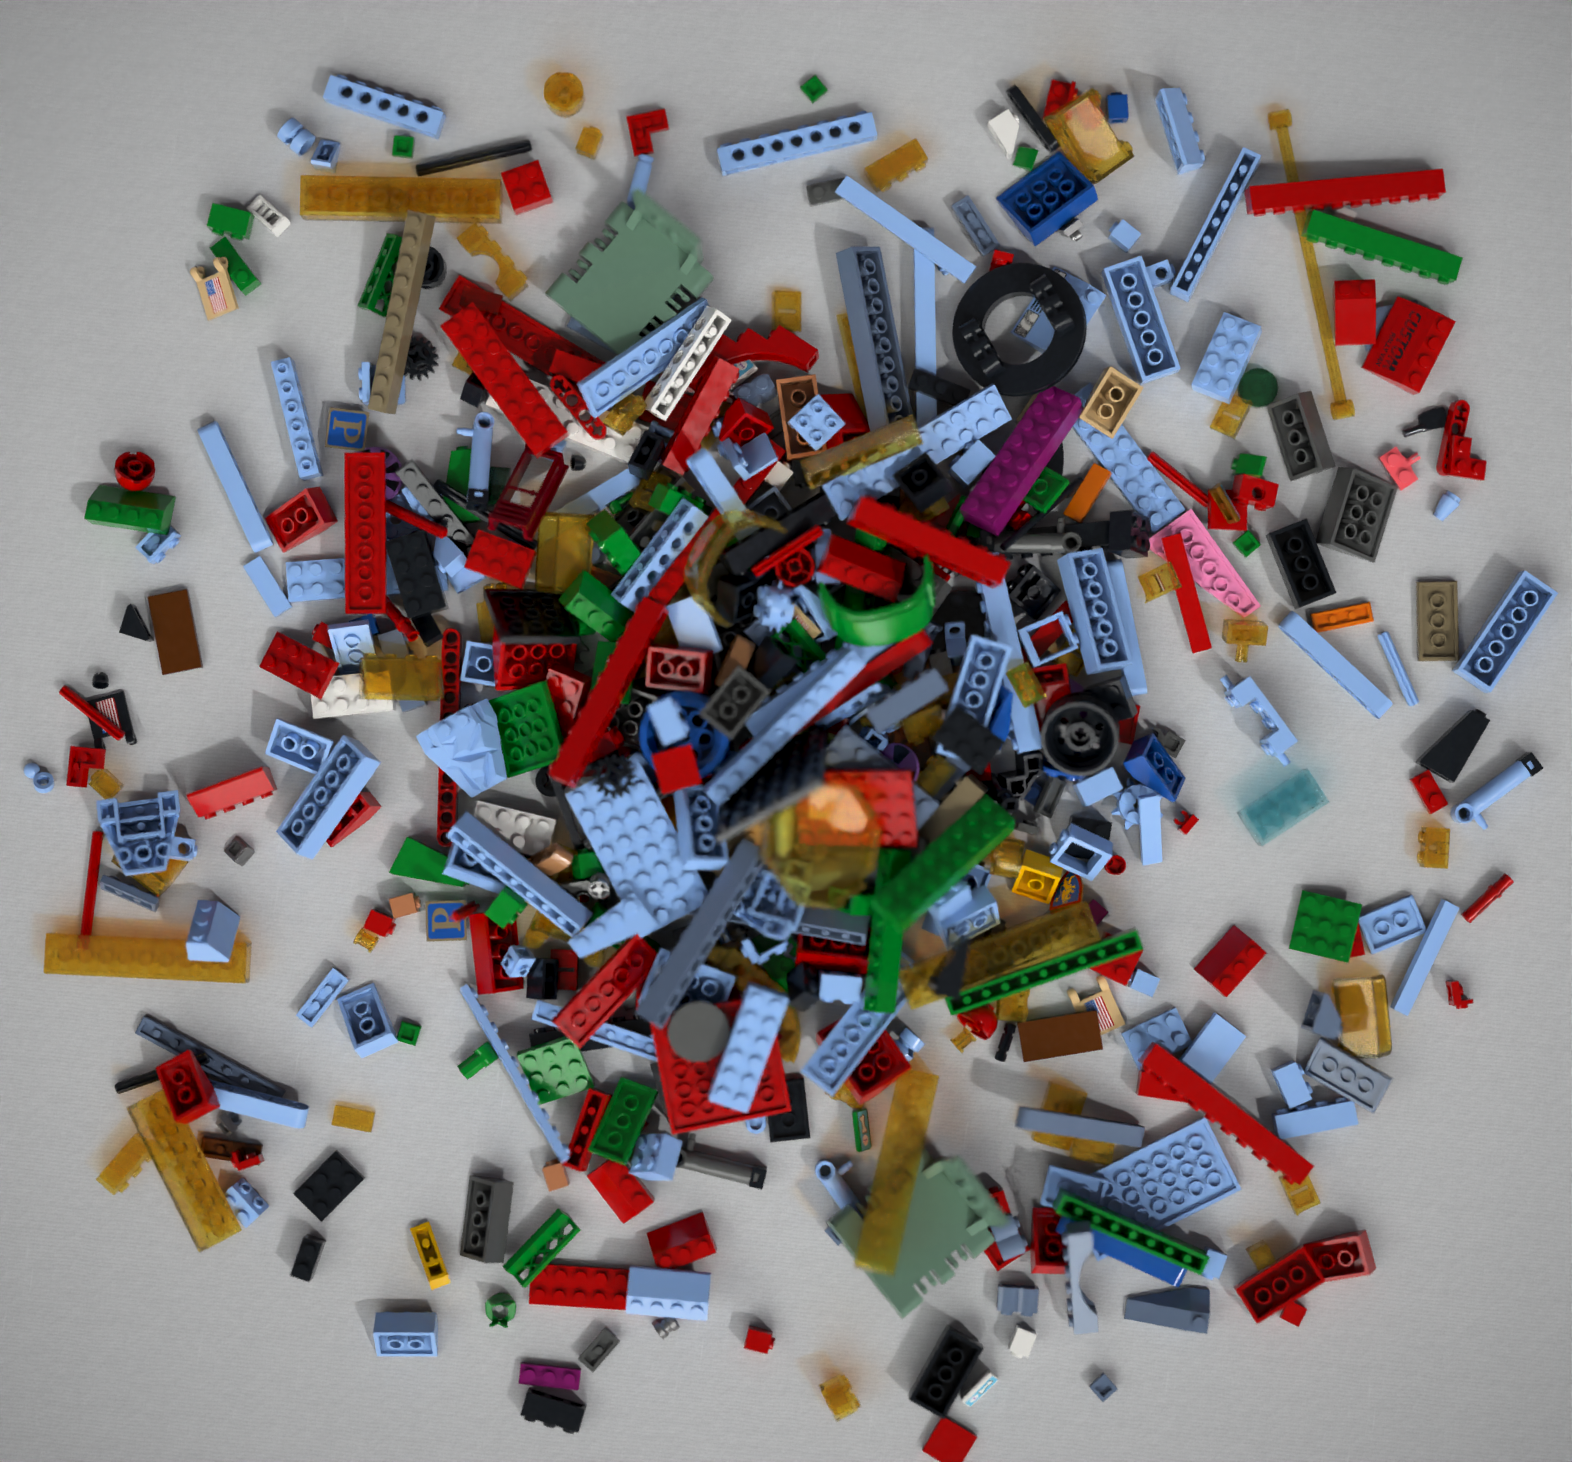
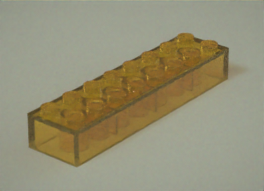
M163 1089L127 1107L126 1109L198 1252L209 1249L242 1231L189 1124L174 1122Z

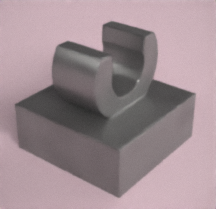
M1073 218L1058 229L1061 236H1070L1072 241L1075 240L1077 242L1083 237L1078 230L1083 224L1080 219Z
M230 1112L228 1115L226 1113L223 1114L215 1122L227 1138L238 1129L242 1122L241 1119L237 1122L231 1120V1117L235 1114L234 1112Z

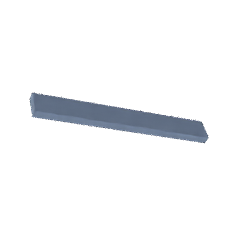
M144 1015L135 1034L176 1056L188 1049L192 1051L194 1056L207 1053L210 1062L202 1065L201 1068L230 1085L283 1098L286 1092L285 1089L147 1015Z

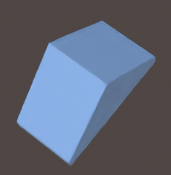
M320 140L311 158V164L315 170L335 173L340 142Z

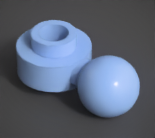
M28 763L24 767L25 776L34 778L33 784L37 792L48 793L54 788L53 776L47 772L40 773V767L36 763Z

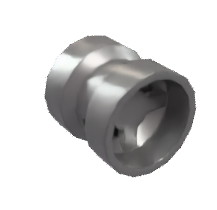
M672 1317L661 1318L662 1320L656 1319L652 1322L653 1327L662 1339L669 1336V1331H676L680 1328L677 1320Z

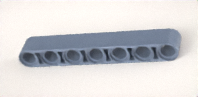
M1019 1106L1015 1127L1134 1147L1142 1146L1145 1131L1144 1126L1025 1106Z

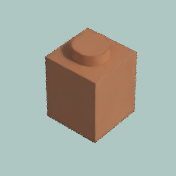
M415 892L389 899L394 918L420 912L419 908L422 907L420 898L415 896Z
M557 1159L545 1162L546 1166H543L542 1170L549 1192L569 1186L570 1181L565 1166Z

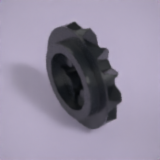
M550 765L538 771L535 783L540 793L548 797H555L556 794L552 784L545 787L548 782L546 774L549 776ZM561 783L563 790H565L567 785Z

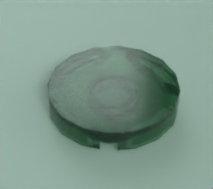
M1251 369L1242 376L1237 388L1238 395L1249 407H1266L1277 396V380L1266 369Z

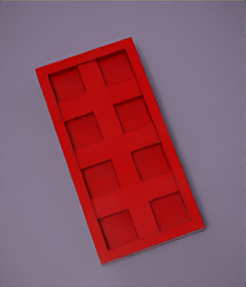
M277 631L259 667L322 699L340 663Z

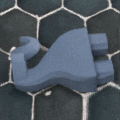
M930 620L924 629L931 640L934 641L938 633L943 630V626ZM933 643L904 663L907 667L903 676L914 680L917 673L923 671L931 654Z

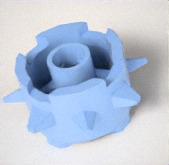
M773 580L771 586H759L757 589L758 601L757 605L753 608L754 617H758L762 626H769L770 632L775 628L776 632L779 633L781 627H787L786 623H791L794 604H790V596L793 595L791 588L783 587L782 580H780L779 585Z
M1130 778L1127 779V787L1121 792L1113 793L1117 799V808L1111 812L1112 815H1120L1125 820L1124 829L1126 830L1133 824H1139L1138 808L1133 806L1136 803V799H1138V795L1154 793L1152 789L1144 784L1135 785Z

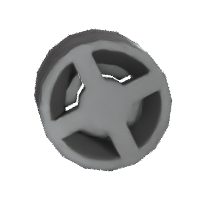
M604 873L592 875L589 892L593 897L604 898L608 895L609 877Z

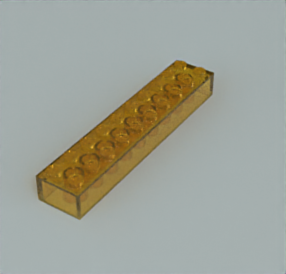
M301 175L300 216L303 220L406 222L407 213L410 210L436 217L435 223L502 224L503 184L501 179Z
M1082 900L1081 904L1054 910L971 941L961 992L1101 940L1088 902ZM949 951L939 953L899 969V982L908 1007L911 1010L946 998L934 995L930 991V987H928V980L930 975L933 976L934 970Z
M51 932L46 933L44 974L245 984L250 982L252 942L234 941L230 961L217 962L188 960L187 939Z
M910 1069L896 1081L854 1262L855 1269L895 1278L938 1089V1075Z

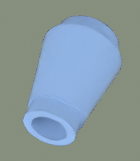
M1447 491L1446 494L1442 495L1433 515L1443 521L1460 505L1461 499L1452 492Z

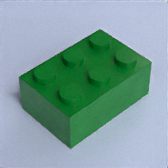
M604 509L586 523L590 529L588 534L598 544L597 546L603 554H606L612 566L623 577L641 553L623 528Z

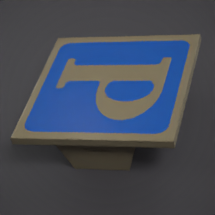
M330 407L325 447L365 452L370 412Z
M466 900L425 901L427 942L467 940L466 918L457 923H454V920L449 918L452 911L466 904Z

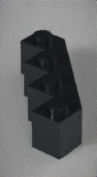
M1039 750L1020 754L1014 751L1016 770L997 773L1001 784L1006 789L1011 790L1013 797L1017 798L1018 801H1022L1031 790V785L1044 772L1043 756ZM989 794L988 796H989L993 801L996 802V800H995V796H996V795H995V794Z

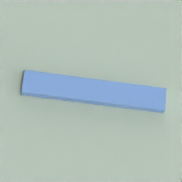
M1441 899L1390 1008L1406 1016L1409 1015L1459 907Z

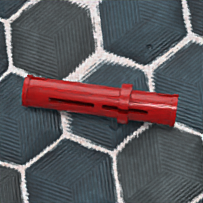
M387 596L386 615L394 622L396 629L402 632L408 641H415L419 637V632L411 625L410 619L403 616Z
M1504 873L1493 885L1490 884L1488 890L1465 910L1461 916L1467 922L1472 923L1497 898L1499 899L1502 896L1501 894L1514 881Z

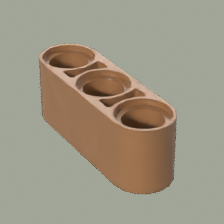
M737 634L728 649L714 685L721 688L738 666L745 671L756 643Z
M554 843L527 858V861L537 867L547 877H550L565 869L571 863L573 854L559 844Z

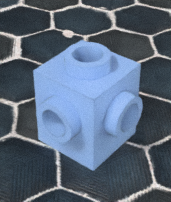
M871 723L868 727L864 726L859 733L861 737L878 751H883L889 742L887 741L888 734L886 730L877 734ZM872 734L876 736L875 739L871 738Z
M511 945L500 964L509 977H526L536 958L526 945Z

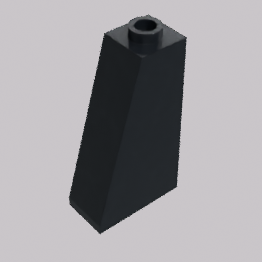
M766 635L749 661L745 671L771 691L798 660L782 641Z
M1478 709L1467 711L1415 763L1427 770L1429 769L1430 772L1449 783H1454L1490 722V719L1486 718L1487 714Z

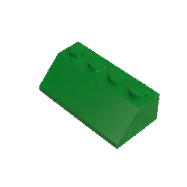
M99 485L88 499L84 519L95 525L168 535L176 496L145 491H130L124 488Z
M584 569L558 600L567 610L610 642H617L618 638L623 636L628 620L632 619L635 612L621 604L611 595L612 590Z

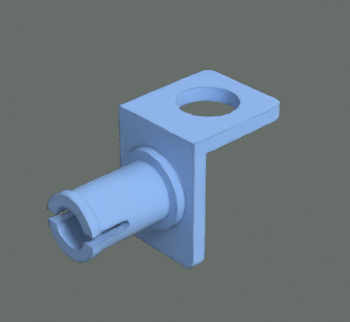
M964 621L946 622L944 627L947 656L951 658L952 665L960 666L967 647ZM952 627L960 628V631L957 633H951L949 630Z

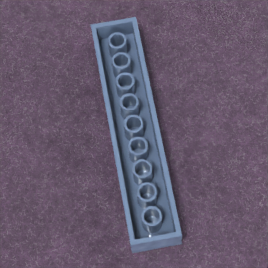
M852 246L837 252L836 258L873 449H880L913 431L915 424L880 247Z

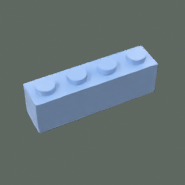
M1342 1096L1335 1098V1102L1328 1103V1100L1315 1102L1316 1105L1308 1107V1104L1297 1105L1294 1110H1288V1108L1277 1109V1113L1271 1114L1275 1135L1281 1140L1358 1125L1355 1104L1353 1101Z

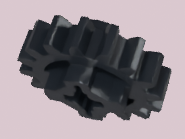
M413 337V342H410L409 349L415 347V349L408 352L406 360L410 362V370L405 365L403 376L406 377L410 374L411 380H414L415 376H417L418 380L421 381L423 375L428 379L429 372L435 373L433 366L439 365L435 361V359L439 358V355L434 354L437 349L436 347H431L432 343L430 341L425 343L423 337L419 341H417L416 337ZM424 349L428 350L430 358L424 355ZM419 355L423 360H417L415 363L412 358H416ZM427 366L424 370L419 371L420 368Z
M613 754L612 759H610L607 755L605 756V762L598 760L600 767L594 766L593 769L597 771V774H593L592 777L597 778V781L593 785L600 786L597 790L598 792L605 791L604 797H607L609 793L612 799L616 797L617 793L620 797H623V791L629 793L631 791L628 787L635 786L631 781L637 778L636 775H632L635 767H629L630 760L624 762L625 756L617 759V755ZM614 763L621 764L624 769L616 768ZM606 766L607 772L604 777H601V772ZM611 771L619 774L617 782L614 779L610 780ZM626 775H628L627 782H626V784L623 786V785H622L623 777L626 776ZM609 783L613 785L615 790L608 789L604 784Z

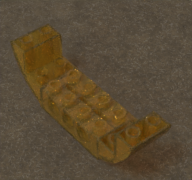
M714 944L705 958V961L710 965L714 963L720 968L719 970L736 976L734 985L742 992L746 989L748 981L756 978L760 981V985L786 993L788 996V993L781 985L774 980L772 981L768 973L756 963L753 964L749 957L745 958L742 951L735 945L728 947ZM735 966H743L745 968V973L737 974L735 972ZM787 1004L780 1025L787 1031L791 1029L792 1032L779 1047L781 1058L787 1063L791 1061L794 1064L801 1041V1021L798 1010Z

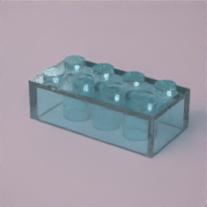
M1307 768L1294 774L1236 813L1257 845L1263 846L1328 804L1329 800Z

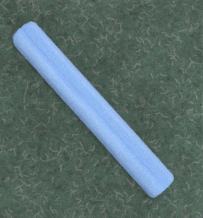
M1389 632L1380 633L1378 639L1408 706L1418 704V697Z

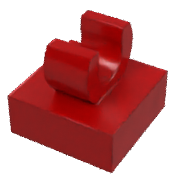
M1182 810L1180 813L1184 816V820L1180 822L1174 818L1173 821L1176 825H1181L1177 830L1186 835L1199 819L1194 814L1188 815L1186 811Z

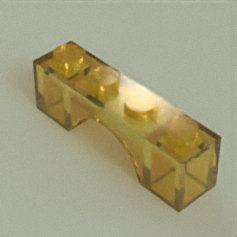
M473 223L457 237V240L471 257L487 255L498 263L499 276L496 285L511 302L528 287L526 283L528 278L521 270L517 272L514 269L513 265L515 263L508 255L504 257L501 254L502 248L495 240L492 242L489 240L487 230L482 225L478 227L476 223Z

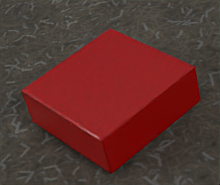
M1292 1302L1283 1308L1279 1317L1299 1327L1307 1308Z

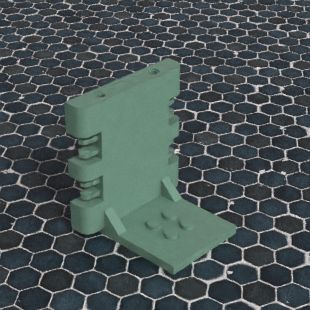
M636 188L632 193L635 210L621 201L604 221L605 225L617 234L615 236L605 228L602 230L603 235L612 241L608 246L601 239L596 238L594 240L604 251H600L589 241L579 251V256L592 266L589 267L582 260H577L578 266L584 269L586 273L581 276L574 269H570L568 272L578 282H574L562 272L545 292L549 299L618 355L641 340L642 334L644 336L648 335L650 332L646 329L650 325L655 329L660 327L661 325L655 319L664 324L677 315L667 304L679 312L683 309L679 303L672 299L677 294L683 301L689 302L690 298L680 290L681 287L697 300L714 280L713 275L701 266V263L704 261L701 239L639 188Z
M921 1145L898 1162L910 1177L908 1179L900 1169L895 1171L898 1178L904 1183L901 1187H898L896 1182L888 1177L886 1181L894 1192L890 1190L882 1179H877L867 1188L879 1203L877 1205L870 1195L867 1194L865 1196L866 1202L873 1209L872 1211L867 1213L862 1204L856 1203L855 1207L863 1216L861 1219L857 1212L847 1204L826 1221L902 1319L924 1301L913 1286L914 1284L924 1295L928 1293L926 1286L922 1284L920 1279L925 1276L928 1282L935 1287L937 1281L931 1275V1271L937 1280L944 1285L955 1275L945 1258L953 1268L959 1267L958 1262L952 1257L951 1253L956 1250L960 1258L966 1261L968 1256L961 1248L962 1245L968 1254L975 1259L995 1242V1238L986 1227H1004L1010 1222L959 1156H937L933 1159Z

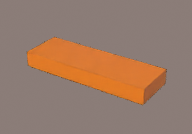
M1094 463L1065 509L1064 516L1079 524L1082 523L1112 473Z
M1370 602L1310 614L1313 629L1317 633L1374 621Z

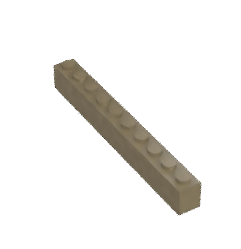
M410 210L407 213L368 405L370 410L396 414L436 217Z

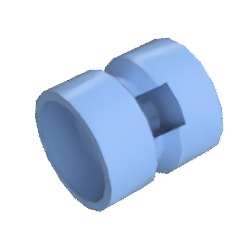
M295 118L289 119L281 127L277 135L286 145L290 144V149L298 156L305 154L311 148L316 138L309 130L303 129V125Z
M907 1027L899 1034V1040L894 1039V1042L908 1062L914 1058L913 1053L919 1052L925 1045Z

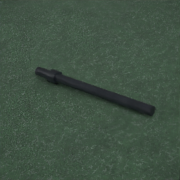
M1077 477L1071 482L1045 514L1038 511L1000 545L1001 550L1006 551L1065 498L1071 497L1081 485L1083 479Z

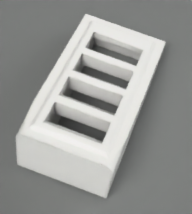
M259 195L246 208L276 237H279L291 224L262 195ZM264 203L265 205L258 212H256V210ZM270 209V211L264 217H262L267 212V210Z

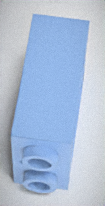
M1062 611L1017 631L1032 668L1078 649L1079 639L1075 632H1071L1069 628L1071 621L1068 615H1064ZM1058 619L1070 647L1039 660L1028 632Z
M1070 823L1067 829L1061 831L1059 839L1051 844L1049 848L1050 862L1092 881L1112 857L1113 842ZM1071 842H1074L1095 853L1086 863L1064 853V851Z

